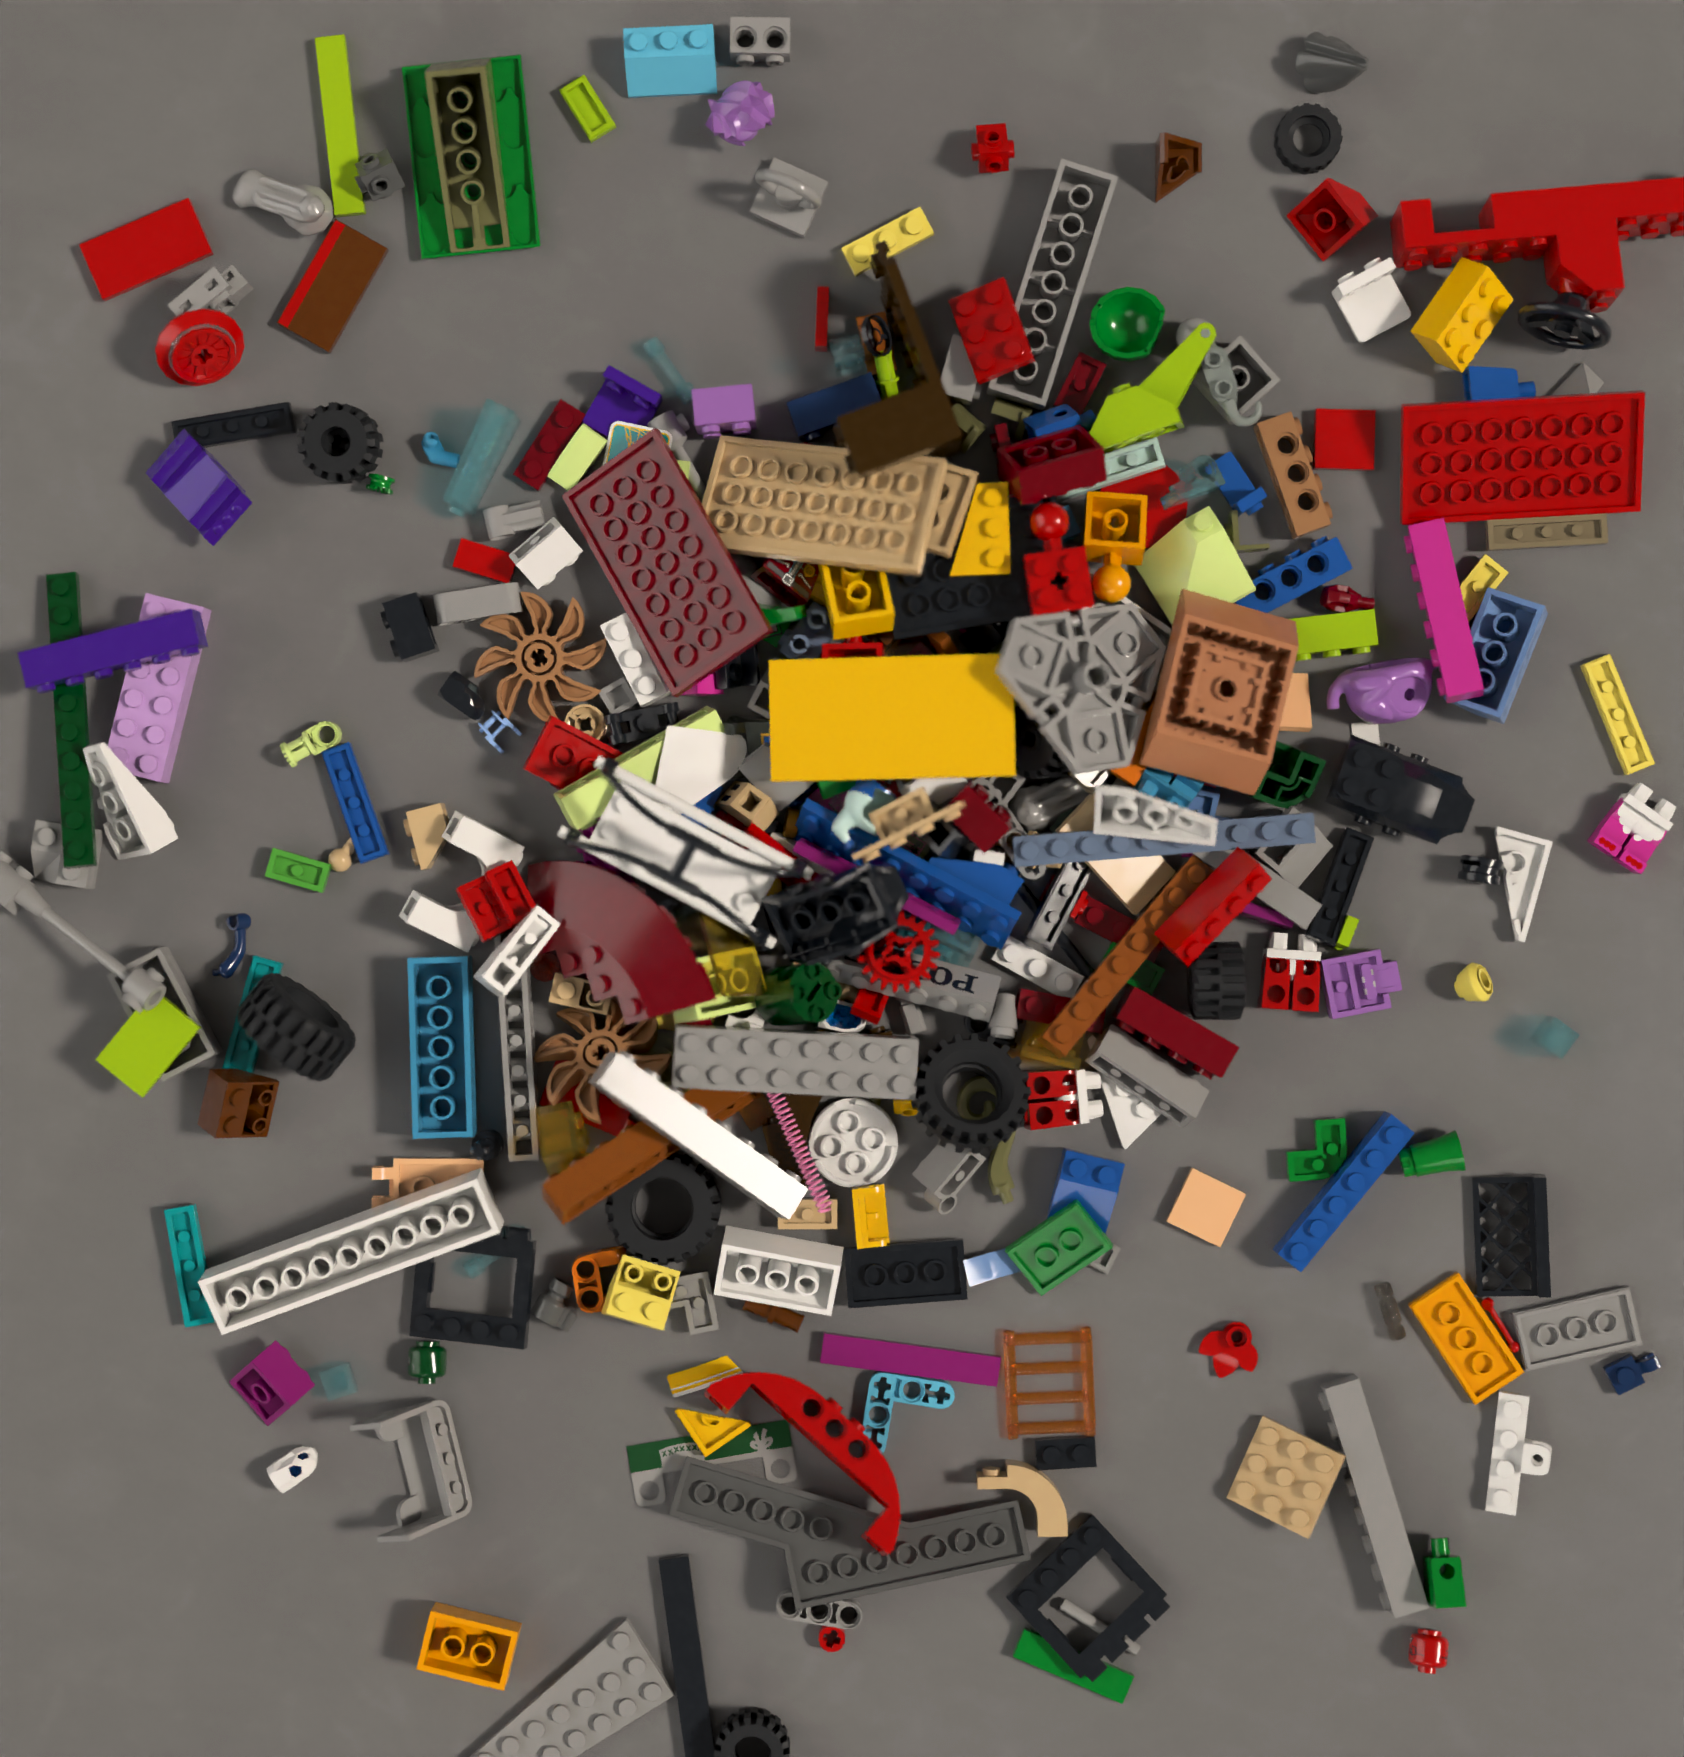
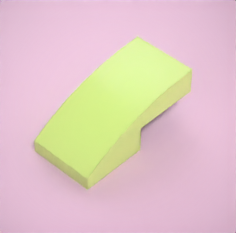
M582 424L547 476L566 490H570L581 482L589 467L595 463L605 447L607 439L587 425Z

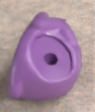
M1400 658L1347 669L1337 676L1329 687L1326 699L1327 709L1339 708V697L1342 693H1345L1349 708L1363 721L1372 724H1392L1413 718L1423 710L1431 695L1432 672L1437 667L1433 668L1431 660L1427 658Z

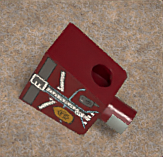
M767 558L750 577L787 607L799 606L808 602L819 575V568L817 563Z

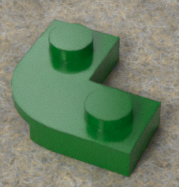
M1344 1117L1313 1119L1315 1149L1286 1151L1287 1180L1289 1182L1326 1179L1340 1168L1347 1156Z

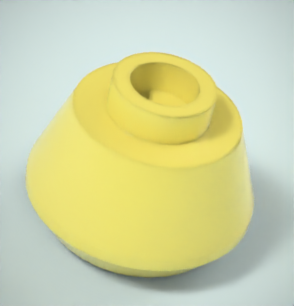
M1472 962L1468 964L1457 975L1454 982L1457 995L1466 1001L1485 1002L1489 1000L1493 993L1492 981L1487 970L1477 963Z

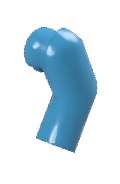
M425 433L421 446L428 460L433 464L457 469L460 454L445 451L436 433Z

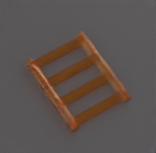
M1081 1327V1331L1014 1334L1013 1330H1004L1003 1349L1008 1439H1018L1019 1435L1085 1432L1086 1436H1095L1096 1411L1091 1327ZM1081 1343V1361L1016 1363L1015 1346ZM1082 1373L1083 1390L1017 1393V1375ZM1083 1402L1084 1420L1019 1423L1018 1405Z

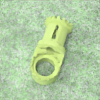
M319 722L303 731L302 736L289 743H281L282 754L286 753L284 755L285 758L288 757L286 761L291 767H295L298 765L297 762L311 754L317 755L328 748L338 745L342 738V732L340 727L333 722ZM325 726L332 727L335 732V737L330 743L322 742L319 736L320 730Z

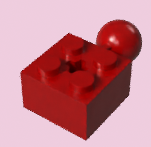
M1053 502L1040 504L1034 509L1030 517L1031 530L1037 538L1043 540L1045 551L1024 555L1023 557L1031 616L1068 611L1074 613L1079 610L1094 608L1086 546L1063 549L1061 537L1068 529L1069 517L1061 505ZM1056 575H1059L1061 579L1066 581L1062 586V590H1058L1056 585H1051L1050 581H1053Z

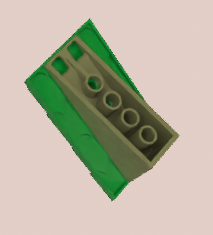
M521 54L403 66L402 75L421 258L540 247V230Z

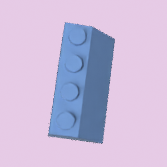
M1489 587L1487 588L1470 630L1484 693L1483 696L1453 702V704L1475 715L1501 724L1505 723L1548 615L1544 605Z

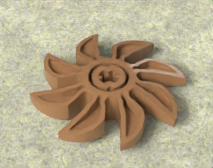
M520 592L530 613L535 629L534 633L527 635L520 619L511 615H495L484 620L480 624L481 627L506 635L510 639L515 640L518 646L514 651L499 646L486 650L476 663L474 678H479L498 668L515 663L517 671L501 679L497 688V703L503 715L510 719L519 693L523 689L525 682L530 680L533 687L529 694L528 704L532 712L544 722H547L550 715L559 719L551 702L547 684L550 681H554L561 697L569 701L585 702L595 698L601 690L576 682L572 678L565 676L564 668L570 665L571 667L586 671L596 666L606 652L607 639L604 638L580 650L566 653L565 645L581 637L584 631V612L577 600L572 597L557 634L550 636L549 629L554 614L549 604L534 593ZM541 650H544V656L548 660L546 664L540 663L541 666L538 667V661L534 658V655L536 653L541 654Z
M616 996L611 998L605 1021L606 1026L602 1030H598L597 1021L594 1014L590 1011L572 1007L557 1012V1017L580 1033L583 1039L575 1040L565 1033L557 1034L543 1042L534 1056L535 1062L569 1060L556 1065L549 1075L547 1081L549 1101L554 1106L572 1087L580 1082L575 1090L577 1104L582 1114L588 1120L601 1124L600 1090L588 1082L608 1052L620 1053L622 1050L636 1059L635 1065L640 1069L648 1068L659 1076L667 1069L672 1059L671 1054L638 1055L649 1051L654 1045L658 1035L657 1018L653 1017L642 1020L626 1033L630 1024L625 1025ZM612 1100V1102H613L616 1106L621 1107V1108H624V1107H622L621 1105H619L617 1102H615L614 1100Z

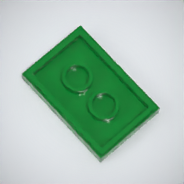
M1076 1199L1005 1247V1252L1040 1296H1042L1111 1250L1113 1243L1078 1199Z

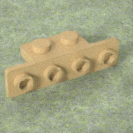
M921 787L869 813L868 815L880 841L851 856L854 861L862 859L864 863L869 862L880 856L878 850L888 845L892 850L907 843L906 836L914 832L921 836L935 829L933 823L944 819L945 823L960 817L962 815L960 810L967 806L964 801H959L936 813L925 788Z

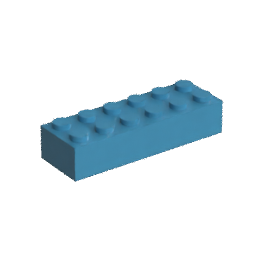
M472 955L407 958L413 1139L474 1137L477 1135Z

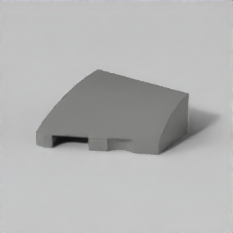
M766 742L747 756L738 768L757 789L772 799L778 812L815 782H771L770 744Z

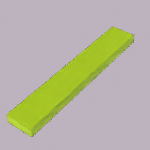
M342 34L315 37L334 213L336 218L365 215L364 193L361 192L355 180V177L359 175L355 163L360 161L346 36Z

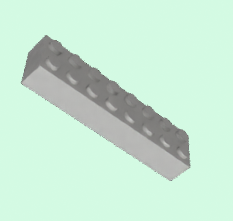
M1061 158L1015 302L1035 362L990 380L986 394L1038 411H1044L1119 176Z
M675 1024L671 1084L675 1088L915 1100L919 1039L915 1036Z

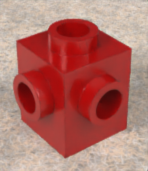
M1006 123L976 125V143H971L972 162L978 161L979 173L1009 171V158H1014L1013 140H1008Z

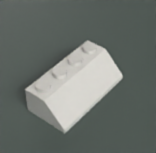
M726 1225L713 1295L831 1316L844 1247Z

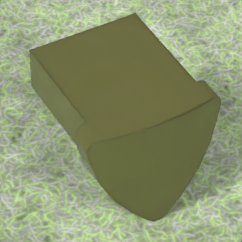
M996 397L991 413L1019 422L1014 440L1022 441L1026 429L1022 419L1031 415L1032 408Z
M957 403L952 407L959 427L968 434L959 447V450L965 454L987 426L960 403Z

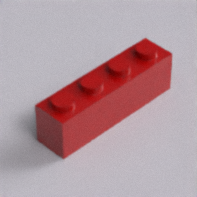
M1237 847L1159 927L1154 935L1171 953L1189 966L1265 888L1272 878L1260 863Z

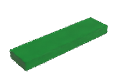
M1026 1627L1023 1628L1012 1654L1014 1658L1123 1704L1134 1679L1132 1673L1105 1661L1103 1662L1108 1668L1093 1682L1086 1675L1080 1678L1039 1633Z

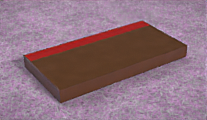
M335 219L277 323L331 354L389 251L388 248Z

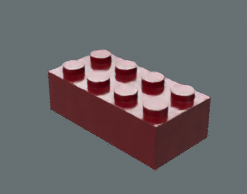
M1130 984L1111 1014L1117 1018L1115 1022L1117 1026L1131 1034L1138 1030L1143 1033L1141 1040L1157 1049L1164 1045L1169 1048L1166 1053L1167 1055L1185 1065L1188 1060L1195 1063L1192 1069L1211 1080L1214 1075L1222 1079L1240 1048Z

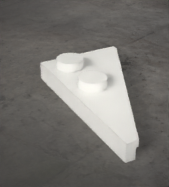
M1495 826L1494 835L1499 861L1504 862L1501 871L1514 938L1516 941L1525 942L1553 841Z
M1093 1035L1087 1040L1089 1050L1092 1049L1096 1041ZM1097 1070L1100 1073L1101 1086L1108 1102L1121 1146L1126 1150L1161 1113Z

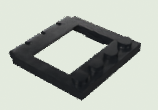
M502 1226L499 1234L452 1250L517 1258L512 1318L430 1309L436 1267L433 1257L415 1265L409 1336L526 1349L528 1345L537 1242L531 1240V1229L509 1227L508 1237H505L506 1228Z
M1093 1514L1082 1522L1006 1596L1011 1604L1080 1678L1086 1675L1092 1682L1108 1668L1101 1660L1104 1655L1113 1663L1130 1647L1122 1639L1125 1635L1135 1642L1151 1626L1144 1618L1147 1614L1156 1621L1170 1608L1163 1599L1167 1595L1165 1591ZM1104 1548L1111 1556L1110 1559L1131 1581L1134 1580L1144 1592L1079 1654L1069 1643L1070 1640L1050 1618L1047 1619L1038 1609L1099 1550Z

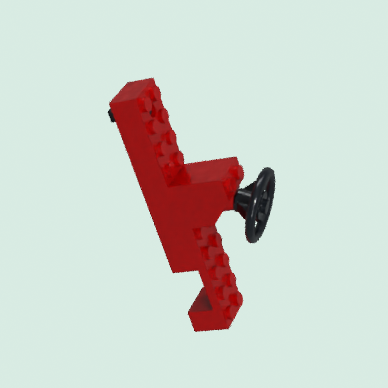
M1684 177L1491 193L1478 215L1480 229L1434 233L1431 199L1400 201L1390 221L1394 264L1396 268L1414 271L1422 268V266L1434 265V268H1446L1453 263H1458L1461 257L1478 263L1493 260L1494 263H1505L1512 258H1523L1525 261H1532L1543 256L1546 284L1559 295L1552 302H1533L1520 308L1517 317L1518 324L1530 335L1552 345L1581 350L1601 348L1611 341L1612 329L1605 320L1594 313L1608 310L1625 288L1619 241H1624L1634 236H1641V239H1652L1659 236V234L1669 233L1673 237L1683 236ZM1546 326V327H1547L1549 330H1551L1552 332H1550V331H1548V330H1545V329H1543V328H1541V327ZM1592 327L1595 328L1600 335L1595 337Z

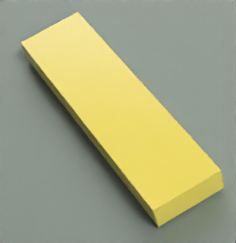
M1607 654L1580 665L1624 775H1629L1655 764L1611 655Z

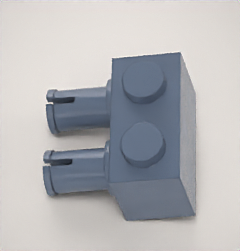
M814 601L810 607L805 604L807 617L796 619L799 622L794 630L787 629L778 642L782 646L779 652L789 660L819 659L822 655V644H828L833 639L828 611Z

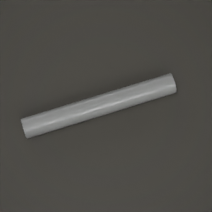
M1065 1598L1059 1605L1060 1610L1099 1634L1109 1626ZM1124 1636L1122 1639L1130 1646L1126 1651L1135 1656L1141 1645Z

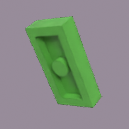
M273 848L265 877L324 893L331 871V864Z

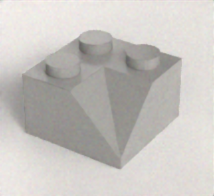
M36 820L31 845L34 879L78 888L95 889L104 830L95 828L97 866L66 869L64 868L61 823Z

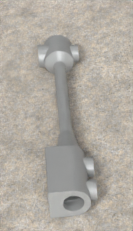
M673 410L657 416L647 424L648 427L670 432L672 435L671 451L675 458L691 462L683 448V444L688 437L685 431L689 430L690 427L682 413L676 416ZM691 462L689 482L702 504L706 487ZM730 553L758 603L787 607L750 577L759 566L749 555ZM780 623L770 624V626L773 628Z
M0 850V904L14 915L23 907L35 916L44 918L124 981L122 986L124 995L121 999L138 1013H141L143 1009L151 1010L159 1004L166 993V987L162 984L165 978L151 967L147 972L142 968L136 969L133 972L127 969L53 911L51 906L37 891L34 883L30 881L34 876L21 865L17 869L10 866L9 863L12 859Z

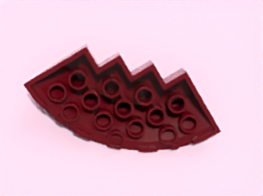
M548 860L528 865L527 889L534 903L561 924L537 955L556 950L564 979L586 973L594 1001L617 996L625 1025L716 999L703 963H698L691 950L693 944L690 939L683 937L675 926L677 921L662 905L658 906L646 895V890L634 882L629 883L616 875L615 871L604 866H593L583 863V861Z

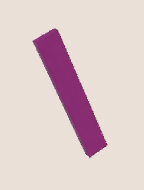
M805 838L799 839L792 850L835 874L858 867ZM908 893L909 899L905 902L902 909L952 935L955 934L961 923L960 919Z
M824 1332L820 1363L997 1387L1001 1356Z

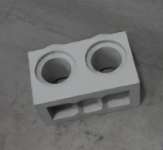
M730 16L731 61H736L739 65H753L754 61H762L770 66H781L784 62H790V17ZM742 37H750L754 42L751 46L744 48L738 45V41ZM773 37L783 40V44L778 48L770 47L767 42Z

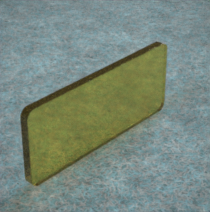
M697 910L719 993L724 997L763 995L767 991L755 944L752 943V940Z

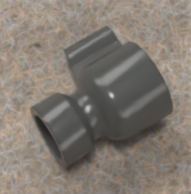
M553 1276L548 1285L549 1291L539 1295L530 1313L549 1325L557 1326L569 1332L577 1315L563 1302L565 1298H569L574 1287L566 1281Z

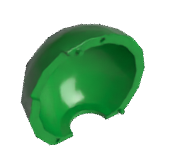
M1124 287L1112 290L1101 297L1092 309L1089 325L1093 341L1102 353L1114 360L1132 362L1146 358L1153 351L1160 335L1165 317V308L1155 295L1144 289Z

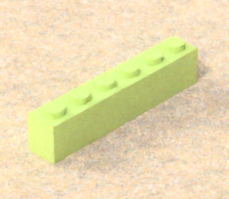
M705 706L672 725L725 733L724 725L716 709ZM666 729L613 760L619 762L618 766L655 785ZM600 769L592 771L553 794L568 824L577 830L588 829L597 823L596 819L603 815L616 790L607 777L600 773Z

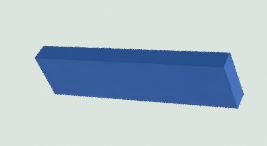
M347 742L322 751V757L360 864L390 855L351 743Z

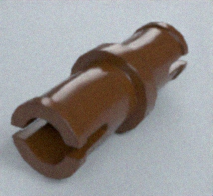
M745 1301L743 1306L744 1311L767 1319L766 1323L772 1325L774 1322L795 1331V1333H798L805 1317L803 1314L801 1315L784 1307Z

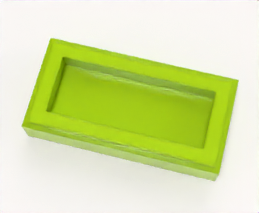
M585 75L580 76L559 90L591 143L616 128V124Z

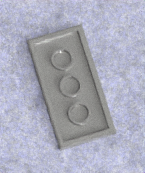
M1627 1285L1511 1312L1517 1341L1520 1345L1519 1350L1523 1368L1526 1372L1643 1345L1630 1287Z

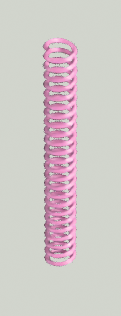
M767 1093L766 1097H769V1102L773 1103L771 1108L775 1109L773 1113L777 1114L776 1119H780L778 1124L782 1125L781 1130H785L783 1135L787 1136L786 1141H790L788 1146L792 1147L791 1152H795L793 1154V1157L797 1158L795 1162L800 1163L798 1165V1168L802 1169L800 1173L805 1174L803 1176V1179L807 1180L805 1184L810 1185L808 1187V1190L812 1191L810 1195L815 1196L813 1198V1201L817 1202L815 1206L820 1207L818 1212L830 1211V1207L823 1208L832 1204L833 1201L822 1203L830 1198V1195L818 1198L827 1193L828 1190L817 1192L825 1187V1184L813 1187L822 1182L823 1179L812 1181L820 1176V1173L808 1176L818 1170V1168L807 1170L815 1165V1162L803 1165L813 1159V1157L802 1159L810 1154V1151L798 1154L807 1149L808 1146L795 1149L805 1143V1140L793 1143L802 1138L803 1135L790 1138L801 1131L798 1129L789 1132L797 1127L798 1124L785 1127L796 1120L793 1118L784 1121L793 1116V1113L781 1116L791 1108L788 1107L778 1111L780 1108L788 1105V1102L776 1105L785 1100L786 1097L773 1100L783 1093Z

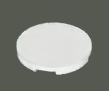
M844 1098L829 1104L816 1117L809 1133V1150L811 1157H813L812 1160L815 1162V1167L818 1168V1171L826 1179L843 1187H860L878 1181L891 1168L898 1151V1134L893 1120L882 1107L863 1098Z

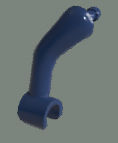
M239 913L227 918L228 928L235 930L234 948L227 959L220 963L219 969L212 971L213 976L221 974L222 977L228 979L232 977L241 963L246 951V929L251 925V918L248 914Z

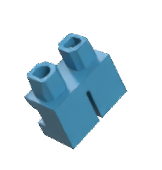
M1147 767L1134 790L1187 809L1204 785V782L1177 775L1172 784L1169 785L1168 783L1174 774Z

